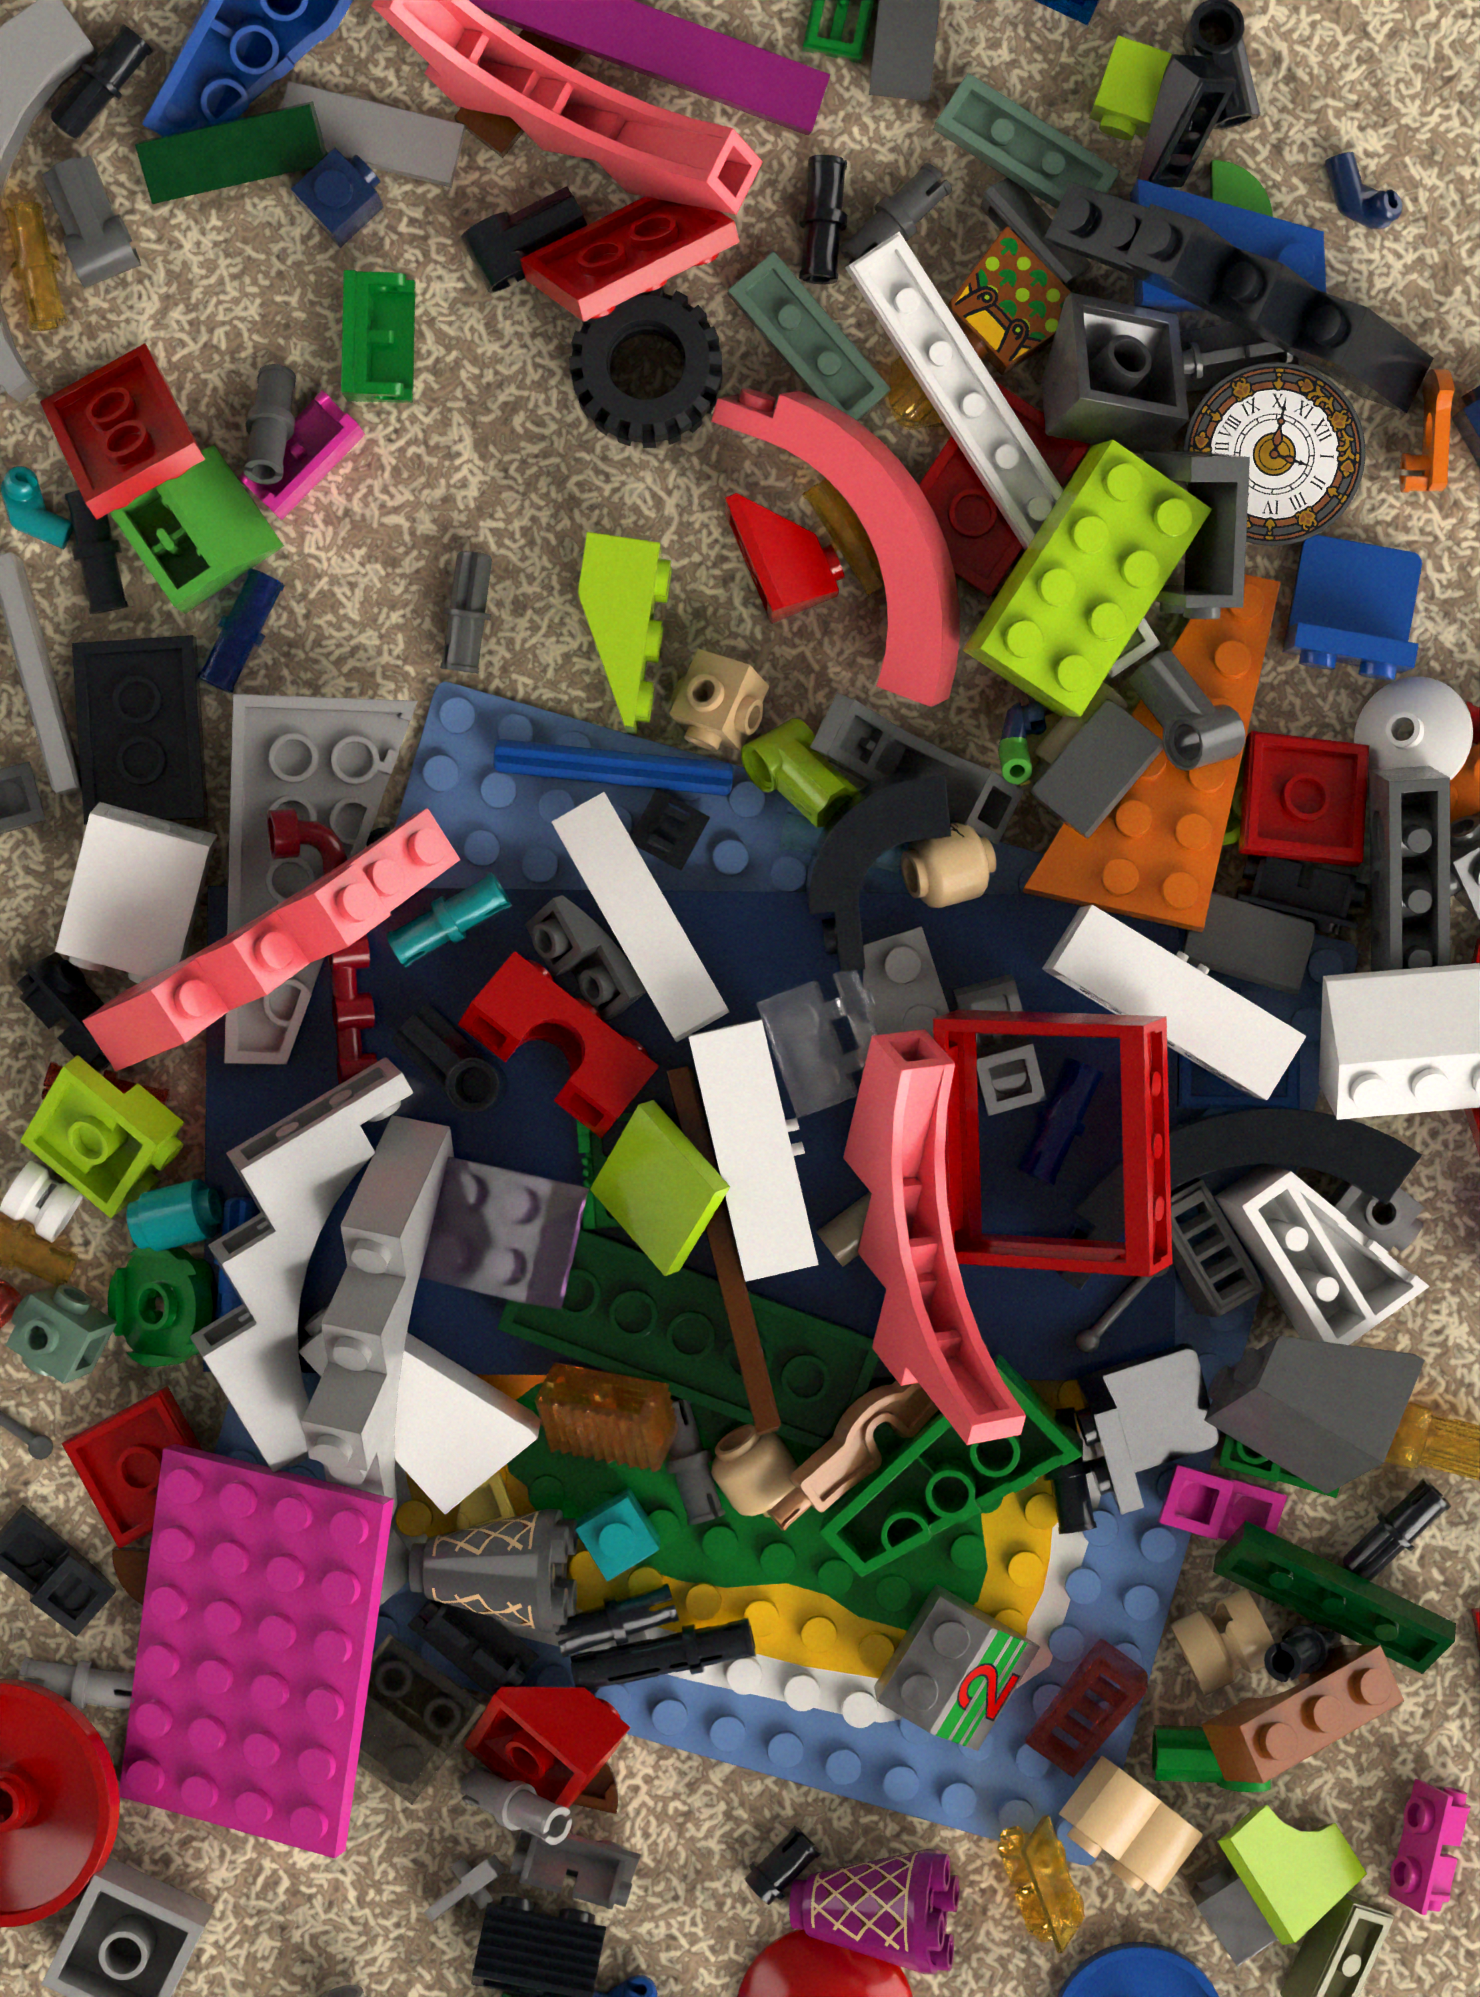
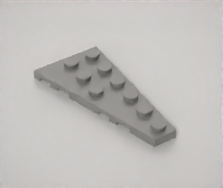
M233 694L227 935L321 878L324 873L322 856L311 845H300V855L297 858L272 859L267 831L268 810L294 808L298 820L316 821L332 829L342 841L347 859L365 849L383 794L418 701ZM324 958L308 964L268 995L232 1009L225 1014L224 1063L287 1064Z

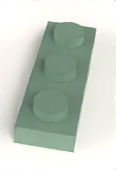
M967 73L936 120L933 130L1055 209H1058L1070 182L1107 194L1120 173V170L970 73Z
M775 251L728 289V296L814 397L828 402L859 421L891 393L892 389Z

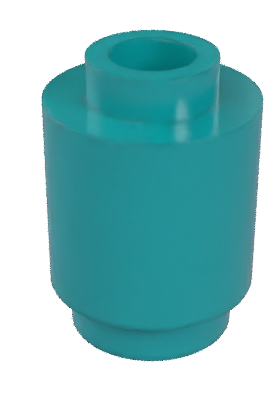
M194 1179L143 1192L139 1200L128 1204L126 1213L127 1225L130 1235L138 1248L146 1249L151 1247L154 1251L159 1252L213 1238L216 1235L218 1224L223 1221V1206L220 1196L214 1188H208L201 1179Z

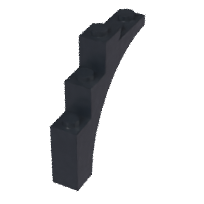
M1070 182L1044 237L1057 247L1097 261L1201 307L1301 359L1356 395L1406 414L1434 359L1368 307L1319 291L1285 264L1236 248L1200 220L1154 204H1150L1148 208Z

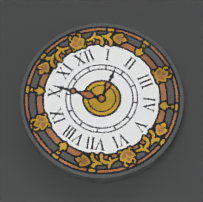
M1282 362L1262 363L1243 368L1230 374L1213 386L1197 404L1190 418L1182 450L1250 457L1246 542L1265 546H1279L1300 542L1315 536L1329 527L1344 513L1353 500L1361 483L1365 466V439L1362 425L1357 412L1346 395L1332 381L1318 372L1304 366Z

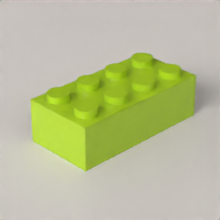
M1115 440L1092 445L964 646L963 651L1060 717H1081L1212 511V508Z

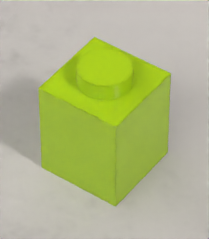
M1120 35L1117 36L1089 115V119L1100 122V131L1122 140H1133L1135 134L1146 137L1151 126L1163 75L1172 53Z

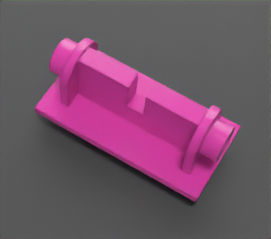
M1415 1779L1411 1798L1404 1809V1828L1397 1858L1393 1861L1390 1870L1391 1885L1388 1895L1419 1914L1426 1915L1427 1910L1440 1912L1442 1903L1449 1902L1450 1890L1458 1858L1449 1854H1441L1442 1844L1461 1846L1471 1806L1466 1804L1468 1793L1452 1787H1444L1443 1791L1422 1780Z

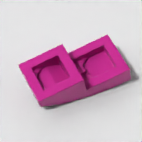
M1175 1463L1157 1521L1214 1540L1220 1538L1228 1541L1245 1520L1270 1533L1276 1534L1287 1495L1257 1484Z

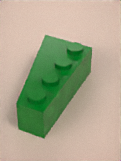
M999 1353L992 1360L1003 1382L1026 1414L1021 1435L966 1445L942 1412L938 1410L915 1436L907 1438L882 1461L881 1466L864 1478L824 1516L819 1534L861 1578L931 1540V1536L959 1521L962 1523L980 1513L982 1508L1012 1492L1016 1493L1036 1482L1037 1478L1061 1465L1064 1467L1083 1456V1440Z

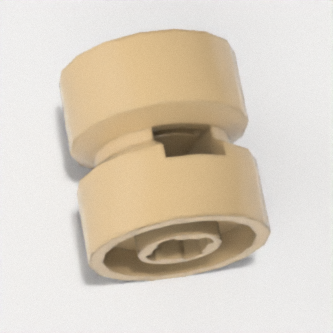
M1246 1588L1216 1601L1214 1613L1210 1615L1197 1610L1169 1624L1204 1696L1235 1682L1236 1671L1241 1668L1250 1674L1264 1668L1265 1653L1271 1645L1275 1644L1258 1607Z

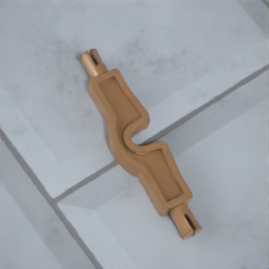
M896 1380L891 1385L881 1386L865 1393L843 1414L836 1426L833 1437L790 1475V1480L795 1488L772 1509H769L767 1511L768 1515L772 1517L771 1519L781 1530L785 1531L810 1506L820 1513L824 1512L846 1491L881 1466L882 1455L873 1438L874 1430L879 1424L886 1422L887 1426L892 1428L898 1436L911 1438L939 1410L919 1383L901 1386Z

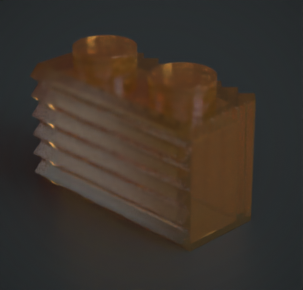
M557 1362L553 1363L535 1398L549 1450L552 1453L559 1449L562 1455L571 1452L573 1457L579 1455L583 1456L584 1459L593 1456L595 1461L604 1458L607 1464L615 1460L618 1466L627 1463L629 1468L635 1466L639 1467L640 1470L649 1467L652 1473L659 1470L674 1441L679 1425L676 1423L677 1416L674 1415L675 1408L672 1407L673 1400L670 1399L671 1392L668 1391L669 1384Z

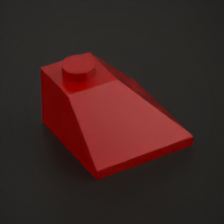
M738 493L725 497V515L771 624L838 596L839 588L836 581L845 578V575L831 544L822 548L815 533Z
M501 1687L492 1697L464 1747L495 1775L509 1782L521 1780L535 1788L538 1796L569 1809L612 1756L631 1727L620 1718L618 1711L609 1702L596 1698L585 1687Z

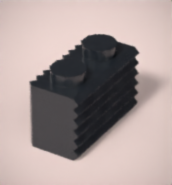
M512 1896L501 1897L500 1905L487 1902L472 1973V1985L531 1997H593L606 1926L594 1924V1914L572 1908L560 1909L559 1917L535 1912L536 1903Z

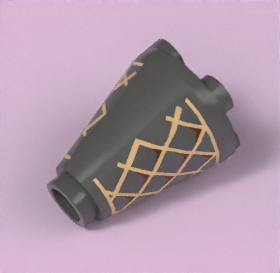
M545 1509L428 1537L426 1543H413L409 1557L411 1592L424 1593L425 1597L431 1600L543 1632H558L561 1625H566L568 1616H575L577 1608L576 1579H567L568 1555H575L577 1551L578 1534L575 1530L577 1519L564 1518L563 1511L559 1509Z

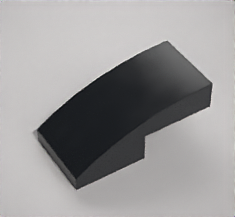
M22 1505L0 1530V1571L30 1593L31 1603L77 1637L116 1593V1587L92 1563L26 1506Z

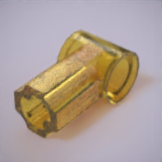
M1408 1402L1385 1462L1418 1469V1466L1422 1465L1480 1481V1425L1436 1415L1428 1407Z

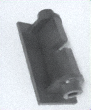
M522 1829L509 1873L520 1876L519 1883L559 1894L565 1875L576 1877L572 1898L612 1910L614 1904L626 1907L632 1887L631 1881L641 1854L625 1850L621 1845L612 1841H594L570 1833L557 1845H549L542 1841L541 1838Z

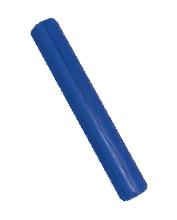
M500 739L496 742L493 757L494 769L501 773L721 796L730 794L734 771L733 766L727 762Z

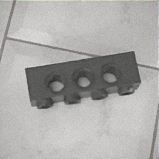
M1430 766L1369 770L1371 972L1450 965V777Z

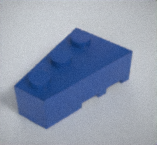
M1137 179L1130 192V202L1148 208L1150 204H1154L1198 219L1234 247L1283 263L1317 290L1326 293L1324 231ZM1133 277L1135 306L1166 313L1207 311L1178 296Z

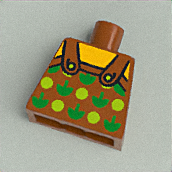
M1007 226L984 254L947 307L979 358L982 360L985 357L1001 375H1004L1053 342L1065 298L1071 292Z

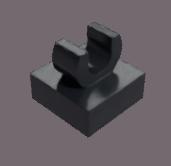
M657 788L634 829L631 839L636 847L682 871L710 817Z

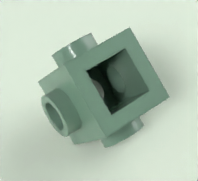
M59 1284L36 1293H30L22 1299L13 1313L11 1322L15 1327L5 1346L22 1356L24 1365L30 1370L44 1376H52L65 1384L93 1372L117 1321L92 1306L91 1298L83 1291L72 1286Z

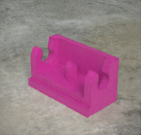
M322 390L295 418L294 434L291 439L286 441L282 479L274 484H259L247 478L244 471L237 478L280 520H283L361 440L365 433L359 424L347 413H344L328 394Z

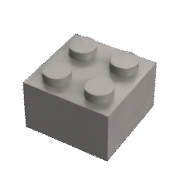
M109 1857L102 1871L93 1875L41 1985L66 1997H172L215 1907Z

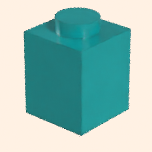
M630 1487L582 1515L577 1520L575 1530L607 1582L660 1550L661 1537Z

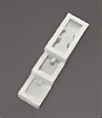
M605 792L553 820L554 828L675 1041L682 1040L729 1013V1009Z

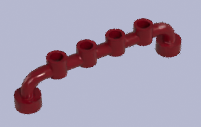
M294 808L268 810L267 831L270 853L273 860L297 858L300 855V845H311L322 856L324 871L322 876L348 860L342 841L332 829L316 821L298 820ZM367 934L351 946L328 955L333 987L331 1001L332 1018L337 1038L338 1056L336 1058L338 1085L377 1062L375 1052L362 1053L361 1029L374 1028L375 1022L371 993H358L356 969L369 968L370 965Z

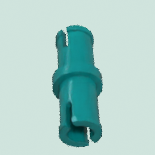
M491 872L482 880L447 900L443 896L431 902L432 909L398 929L386 933V937L399 961L404 967H407L416 959L449 940L456 944L465 939L466 930L502 909L509 908L511 902L502 885Z

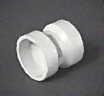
M31 1160L25 1165L6 1193L0 1206V1212L15 1221L20 1219L27 1220L34 1225L36 1234L52 1243L68 1224L79 1206L83 1195L68 1182L60 1184L50 1178L49 1170L46 1167Z

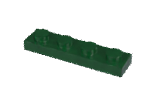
M1246 1520L1215 1554L1214 1573L1361 1645H1381L1386 1657L1421 1674L1455 1642L1456 1623Z

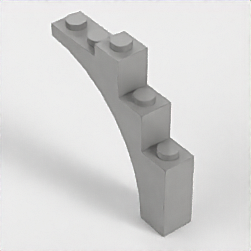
M37 0L0 26V206L12 164L33 122L62 85L79 72L84 63L88 64L98 55L61 0ZM0 295V394L6 391L20 403L39 390L16 349Z
M394 1115L391 1116L375 1154L372 1156L340 1225L347 1268L321 1322L328 1364L302 1419L309 1459L317 1460L323 1464L326 1482L394 1498L392 1518L398 1506L395 1482V1424L404 1345L426 1248L441 1202L456 1167L449 1126Z

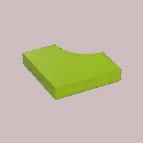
M1268 1805L1253 1808L1217 1841L1282 1945L1296 1943L1367 1875V1872L1336 1823L1323 1825L1313 1831H1299L1283 1823Z

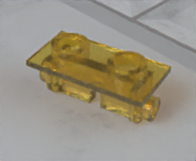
M1043 1815L1032 1833H1023L1022 1828L1019 1826L1003 1830L999 1835L1001 1842L998 1844L997 1850L1004 1863L1010 1883H1031V1886H1019L1014 1893L1024 1918L1027 1932L1035 1936L1039 1942L1053 1940L1057 1953H1063L1085 1918L1084 1902L1081 1894L1074 1887L1066 1864L1064 1846L1057 1839L1049 1815Z

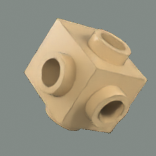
M697 648L686 676L682 677L674 688L671 700L672 709L669 715L686 731L684 738L693 745L712 752H717L720 745L741 751L748 735L753 734L761 722L763 715L762 702L769 685L750 664Z

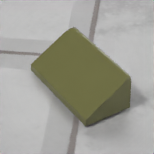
M1346 1894L1308 1930L1281 1989V1996L1359 1997L1395 1915Z

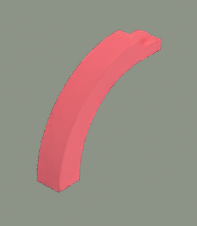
M742 388L740 395L718 398L711 422L767 441L807 462L826 477L843 495L865 528L878 558L887 600L888 629L886 647L876 687L929 707L949 699L957 668L960 641V605L956 577L947 542L935 513L921 488L902 462L877 436L853 417L828 402L800 390L779 394L776 407H774L775 397L747 388Z

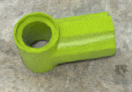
M791 718L745 744L741 748V760L746 773L757 788L765 793H770L777 789L815 827H825L832 815L845 801L858 792V789L822 757L820 753L810 748L815 735L806 723L799 718Z

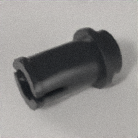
M796 1826L790 1830L791 1832L760 1864L753 1861L749 1865L751 1872L744 1878L749 1887L768 1905L776 1898L782 1901L787 1896L784 1890L815 1858L822 1854L814 1846L815 1844Z

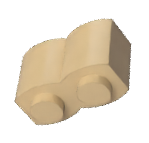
M1104 1756L1100 1757L1059 1812L1060 1816L1073 1825L1066 1836L1095 1859L1102 1849L1116 1859L1109 1870L1137 1892L1144 1883H1147L1161 1894L1203 1837L1200 1831Z

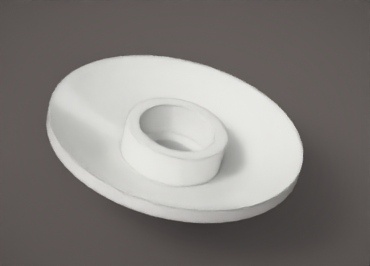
M1418 676L1396 680L1376 692L1362 709L1354 732V743L1370 745L1368 778L1369 770L1430 766L1452 780L1467 760L1473 740L1471 715L1459 694L1438 680ZM1406 722H1413V735L1405 741H1399L1397 733L1400 727Z

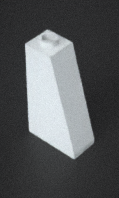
M330 1303L321 1308L305 1323L303 1328L308 1334L305 1336L299 1349V1353L321 1377L328 1364L321 1322ZM407 1332L397 1398L395 1460L436 1506L446 1514L538 1438L541 1420L532 1410Z

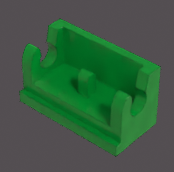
M344 270L341 393L347 401L413 403L415 280H406V274Z

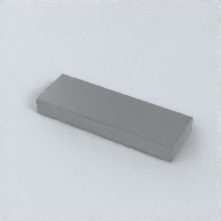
M288 81L282 108L313 101L327 154L336 147L348 161L356 154L370 168L452 188L466 131L464 124Z

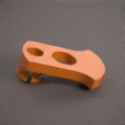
M1430 369L1426 374L1423 383L1422 455L1403 453L1399 468L1422 470V476L1399 475V485L1402 493H1408L1409 491L1441 492L1447 486L1451 405L1455 391L1453 378L1448 369Z

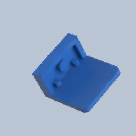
M1315 535L1304 540L1301 545L1282 653L1299 655V664L1313 668L1334 670L1336 662L1360 666L1359 675L1380 680H1395L1396 673L1401 674L1415 668L1419 644L1408 642L1422 568L1420 556L1415 552L1322 535Z

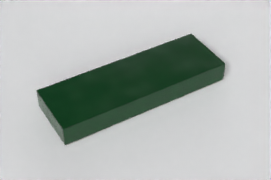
M313 101L151 138L135 144L152 204L314 168L327 155Z

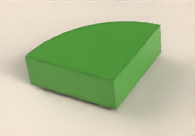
M1212 160L1210 162L1211 200L1273 217L1271 203L1265 189L1250 172L1227 161Z

